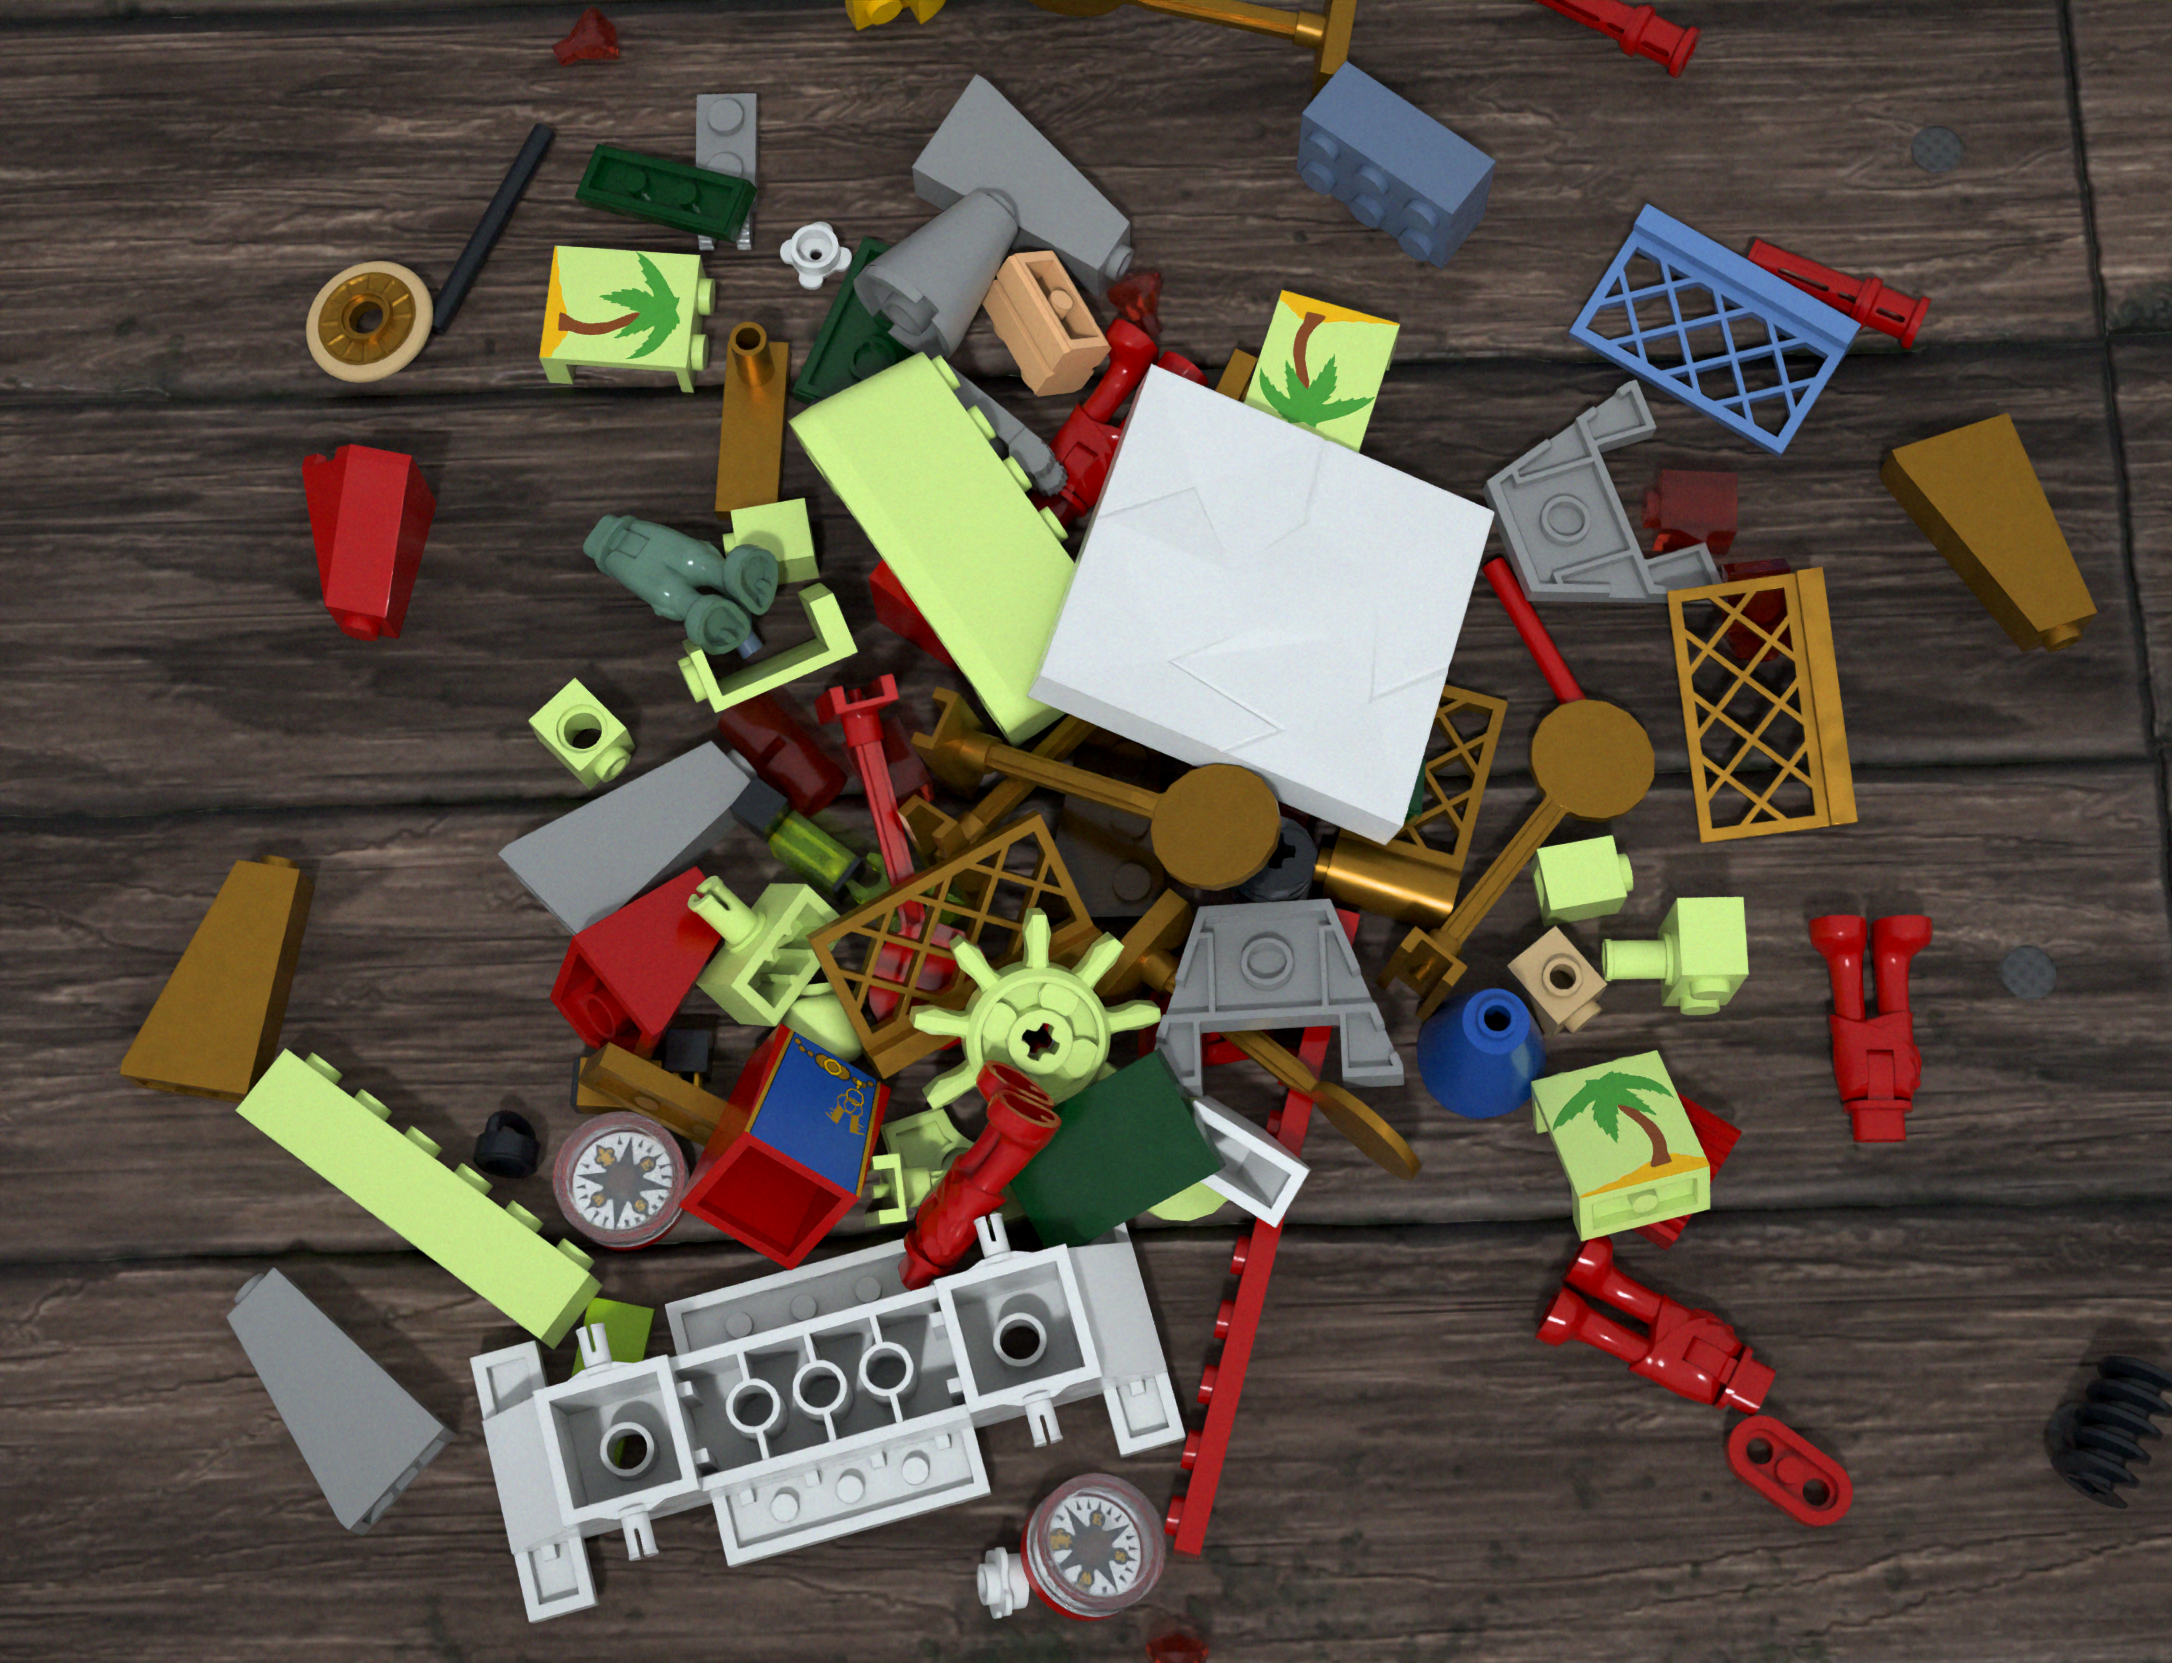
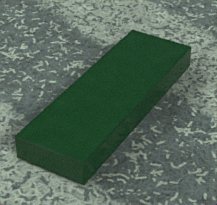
M597 144L575 194V198L585 207L735 244L757 193V188L747 179Z

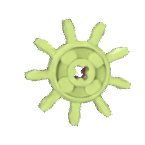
M1040 908L1026 909L1022 926L1024 941L1023 961L1009 964L997 971L988 965L976 945L959 934L954 937L948 944L956 963L977 982L978 987L971 995L964 1011L948 1010L935 1005L911 1006L909 1017L914 1028L928 1034L961 1037L962 1049L966 1060L957 1067L936 1076L922 1089L932 1109L950 1104L967 1091L977 1087V1075L987 1060L1003 1062L1024 1073L1051 1096L1055 1105L1088 1088L1094 1082L1097 1083L1122 1069L1106 1061L1110 1048V1035L1125 1030L1144 1029L1161 1021L1160 1008L1152 1000H1132L1117 1006L1104 1007L1099 997L1093 991L1099 979L1116 963L1125 946L1107 931L1091 944L1084 957L1073 969L1070 970L1062 965L1049 962L1048 949L1051 930L1047 916ZM1042 1025L1048 1032L1047 1038L1044 1041L1033 1039L1030 1045H1028L1022 1037L1026 1029L1038 1031Z

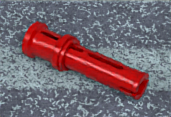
M1533 0L1575 22L1581 23L1620 42L1619 48L1623 50V54L1631 58L1639 54L1668 68V75L1675 79H1678L1685 70L1701 36V29L1695 26H1691L1687 30L1657 16L1656 8L1649 4L1645 6L1640 4L1637 8H1634L1619 0Z
M1759 238L1755 240L1747 257L1748 261L1833 309L1848 315L1849 318L1861 324L1860 331L1867 326L1899 339L1901 347L1910 350L1932 301L1931 298L1922 296L1917 300L1884 287L1883 279L1876 276L1873 279L1867 277L1865 282L1820 265L1815 261L1767 244ZM1781 268H1784L1786 270H1789L1791 272H1794L1796 274H1799L1801 276L1828 286L1829 289L1809 282L1807 280H1804L1802 278H1799L1797 276H1794L1785 271H1782ZM1840 292L1856 297L1857 300L1844 296ZM1879 308H1883V309H1885V310H1888V311H1890V312H1893V313H1895V314H1898V315H1900V316H1903L1905 319L1900 318V317H1898V316H1895V315H1893V314H1890V313H1888V312H1885V311H1883V310H1880Z

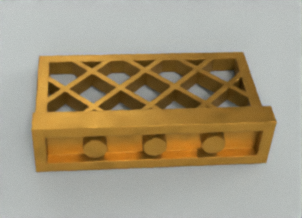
M1823 567L1796 570V573L1667 591L1700 842L1709 843L1857 823V811ZM1783 589L1787 616L1772 635H1769L1741 614L1756 593ZM1745 595L1735 609L1721 599ZM1709 600L1728 614L1729 617L1708 644H1705L1685 629L1682 610L1683 603ZM1735 620L1766 642L1744 671L1713 650ZM1787 626L1789 627L1792 651L1777 640ZM1687 641L1701 651L1691 666ZM1771 647L1794 663L1796 679L1780 699L1749 676ZM1707 656L1738 678L1716 707L1693 691L1692 675ZM1743 683L1774 705L1752 735L1722 713V710ZM1796 689L1800 713L1786 704ZM1695 703L1710 714L1700 728H1698ZM1780 710L1799 723L1803 729L1804 743L1789 762L1758 740L1759 736ZM1715 719H1718L1747 741L1725 770H1722L1702 755L1700 739ZM1752 746L1783 768L1761 798L1730 776ZM1805 752L1809 777L1794 767ZM1704 766L1719 777L1708 792ZM1788 773H1790L1811 789L1814 815L1788 819L1766 802ZM1724 782L1755 804L1740 825L1712 829L1709 801ZM1760 809L1776 819L1775 821L1750 824Z
M1034 810L805 935L860 1041L859 1044L867 1062L883 1080L959 1038V1036L931 1035L914 1028L909 1020L911 1006L935 1005L948 1010L964 1011L971 995L978 987L977 982L970 975L966 974L957 963L950 983L936 992L916 987L927 953L955 960L951 949L930 943L942 909L972 917L965 939L974 945L977 944L984 921L1013 929L1006 953L993 960L985 959L988 965L996 971L1009 964L1023 961L1024 943L1022 926L1026 909L1035 908L1041 890L1061 895L1071 914V917L1050 928L1049 962L1062 965L1071 970L1084 957L1091 944L1103 935L1101 930L1093 925L1042 816ZM1032 833L1040 850L1032 876L1002 869L1010 844ZM993 854L990 865L979 862ZM967 868L986 874L975 908L945 900L952 877ZM1048 868L1056 884L1044 881ZM999 878L1028 886L1017 920L987 912ZM936 886L933 896L923 894V892ZM908 900L929 905L918 940L888 931L895 908ZM879 917L875 927L865 925ZM850 932L872 937L861 971L837 965L827 945ZM884 941L914 949L903 983L873 975ZM844 978L857 981L853 995ZM869 985L900 993L893 1015L869 1028L861 1012ZM912 996L921 999L909 1006Z

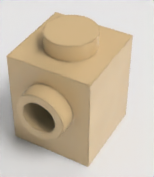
M1556 926L1506 966L1500 982L1509 992L1515 994L1523 1001L1539 1027L1550 1039L1565 1027L1574 1035L1590 1023L1602 1011L1597 1001L1608 985Z

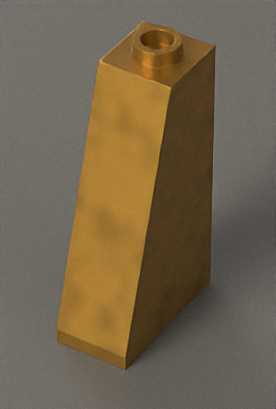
M2008 413L1891 451L1879 473L1883 485L2022 653L2045 646L2048 653L2057 652L2076 644L2083 638V630L2098 612Z
M272 855L260 856L259 863L242 860L236 861L124 1057L119 1072L121 1076L137 1088L241 1104L274 1063L315 889L311 881L298 869L299 865L296 862Z

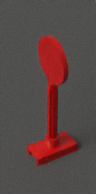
M893 673L880 676L864 687V701L861 689L858 688L846 692L849 701L847 705L842 686L830 688L814 700L819 724L842 723L848 748H854L890 889L915 876L902 822L896 812L898 807L881 745V740L885 739L879 711L899 699ZM908 900L895 908L900 924V930L896 934L918 940L926 915L923 903ZM937 923L930 943L951 949L948 943L958 934L965 938L966 933ZM885 941L873 975L903 983L914 949ZM976 944V946L980 949L981 953L983 954L984 958L987 959L982 948L978 944ZM927 953L916 987L934 992L950 983L956 961ZM869 985L866 993L867 1005L878 1024L893 1015L900 993ZM912 996L909 1006L921 999ZM961 1037L938 1050H948L960 1044Z

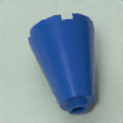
M1494 988L1465 992L1442 1002L1432 1015L1426 1019L1416 1046L1418 1067L1428 1093L1448 1111L1469 1119H1486L1487 1117L1508 1114L1519 1109L1532 1096L1531 1081L1542 1079L1546 1067V1045L1539 1025L1523 1001L1515 994L1504 989Z

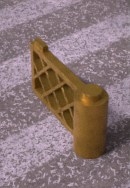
M1444 684L1439 703L1446 704V706L1440 708L1438 705L1432 726L1437 724L1451 746L1452 751L1426 763L1424 785L1437 806L1423 813L1414 825L1404 823L1403 827L1386 846L1341 827L1335 848L1331 849L1322 846L1316 864L1312 883L1324 886L1321 899H1330L1334 903L1427 929H1441L1451 916L1508 701ZM1464 710L1490 716L1487 732L1463 744L1448 718ZM1482 749L1477 765L1470 754ZM1460 761L1473 784L1470 790L1448 800L1432 774ZM1467 805L1463 820L1461 821L1455 810ZM1444 816L1458 838L1453 855L1427 848L1416 830ZM1406 836L1409 843L1400 841L1398 839Z

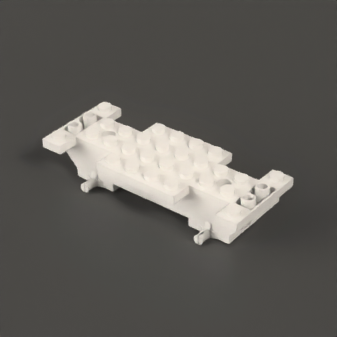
M995 1213L989 1215L996 1239L994 1242L991 1240L985 1216L973 1221L976 1225L985 1259L979 1261L965 1272L936 1280L933 1279L929 1286L910 1291L901 1282L898 1265L905 1256L906 1249L904 1247V1240L899 1239L794 1268L792 1271H783L667 1303L665 1308L677 1356L671 1358L665 1354L636 1363L612 1362L605 1324L597 1323L590 1325L596 1351L594 1350L590 1330L584 1326L575 1332L578 1335L585 1370L580 1371L567 1382L550 1387L540 1345L535 1340L471 1357V1366L484 1419L482 1424L510 1549L515 1557L529 1622L534 1624L599 1605L585 1538L623 1528L629 1561L644 1559L638 1531L644 1555L651 1557L659 1553L656 1548L650 1520L713 1503L728 1566L733 1568L992 1495L974 1429L1027 1415L1034 1447L1046 1446L1047 1443L1040 1419H1045L1051 1444L1063 1440V1436L1060 1433L1054 1407L1103 1393L1121 1458L1185 1440L1186 1436L1168 1376L1167 1366L1125 1222L1080 1247L1067 1248L1066 1244L1033 1253L1011 1252L1002 1221V1213ZM1017 1327H1026L1033 1330L1040 1339L1037 1351L1031 1357L1022 1360L1007 1356L1001 1348L1004 1336L1010 1330ZM641 1435L647 1443V1453L642 1463L632 1469L618 1468L614 1459L617 1444L626 1436Z

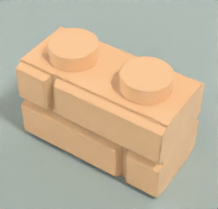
M1053 250L1015 253L1009 256L996 274L998 279L993 280L982 301L984 308L993 321L995 333L1007 345L1021 369V377L1025 384L1038 397L1073 393L1082 389L1094 373L1093 368L1099 366L1111 350L1109 342L1100 327L1097 326L1094 317Z

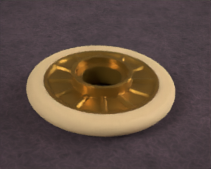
M371 261L347 268L333 277L320 290L310 308L306 324V338L313 358L327 373L349 382H372L397 373L418 355L428 339L433 322V304L430 293L424 282L414 272L397 263ZM374 309L383 311L382 322L378 328L365 334L356 332L357 321L364 313Z

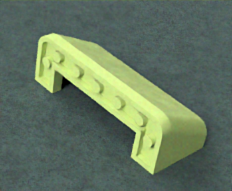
M921 351L808 407L788 422L802 448L835 495H839L972 685L978 699L1013 748H1017L1066 714L1064 711L1028 697L1027 694L1075 563L1060 544L1068 538V535L1048 506L1038 512L1024 493L1032 488V484L1022 468L1012 456L1002 461L989 444V441L994 439L996 434L985 416L976 405L966 411L953 393L961 385L941 355L930 361L925 353Z

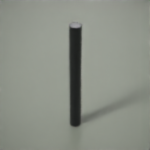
M539 123L534 125L433 303L432 333L440 336L445 334L556 138V134L547 126Z

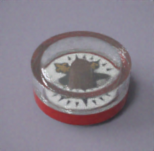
M610 1112L586 1121L566 1139L554 1165L553 1188L556 1201L563 1215L586 1239L607 1249L620 1251L636 1250L658 1242L679 1223L686 1210L678 1205L691 1178V1172L685 1154L673 1136L661 1124L638 1113Z
M1099 1473L1085 1474L1066 1481L1034 1507L1023 1527L1020 1555L1023 1570L1031 1588L1048 1607L1074 1620L1099 1621L1122 1612L1143 1598L1154 1587L1164 1567L1166 1538L1156 1509L1138 1488L1112 1475Z

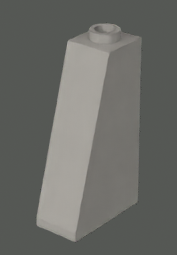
M976 74L912 166L916 196L945 211L973 191H979L984 194L988 192L999 194L1010 203L1016 213L1014 221L1018 227V233L1010 248L1019 253L1053 250L1072 282L1099 297L1110 279L1118 282L1131 264L1134 249L1130 248V222L985 78Z
M709 741L506 845L498 855L509 872L574 936L683 874L695 865L739 824L734 820L730 806L754 776H759L747 760L736 750L732 749L725 755L712 741Z
M273 1267L266 1275L259 1273L244 1284L234 1299L237 1306L226 1317L339 1522L349 1531L364 1536L457 1434L297 1283Z

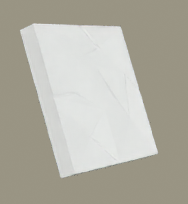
M1151 364L1134 397L1027 696L1198 768L1213 764L1241 766L1261 777L1277 801L1386 846L1403 827L1448 674V668L1453 657L1495 512L1337 443L1325 441L1316 434Z

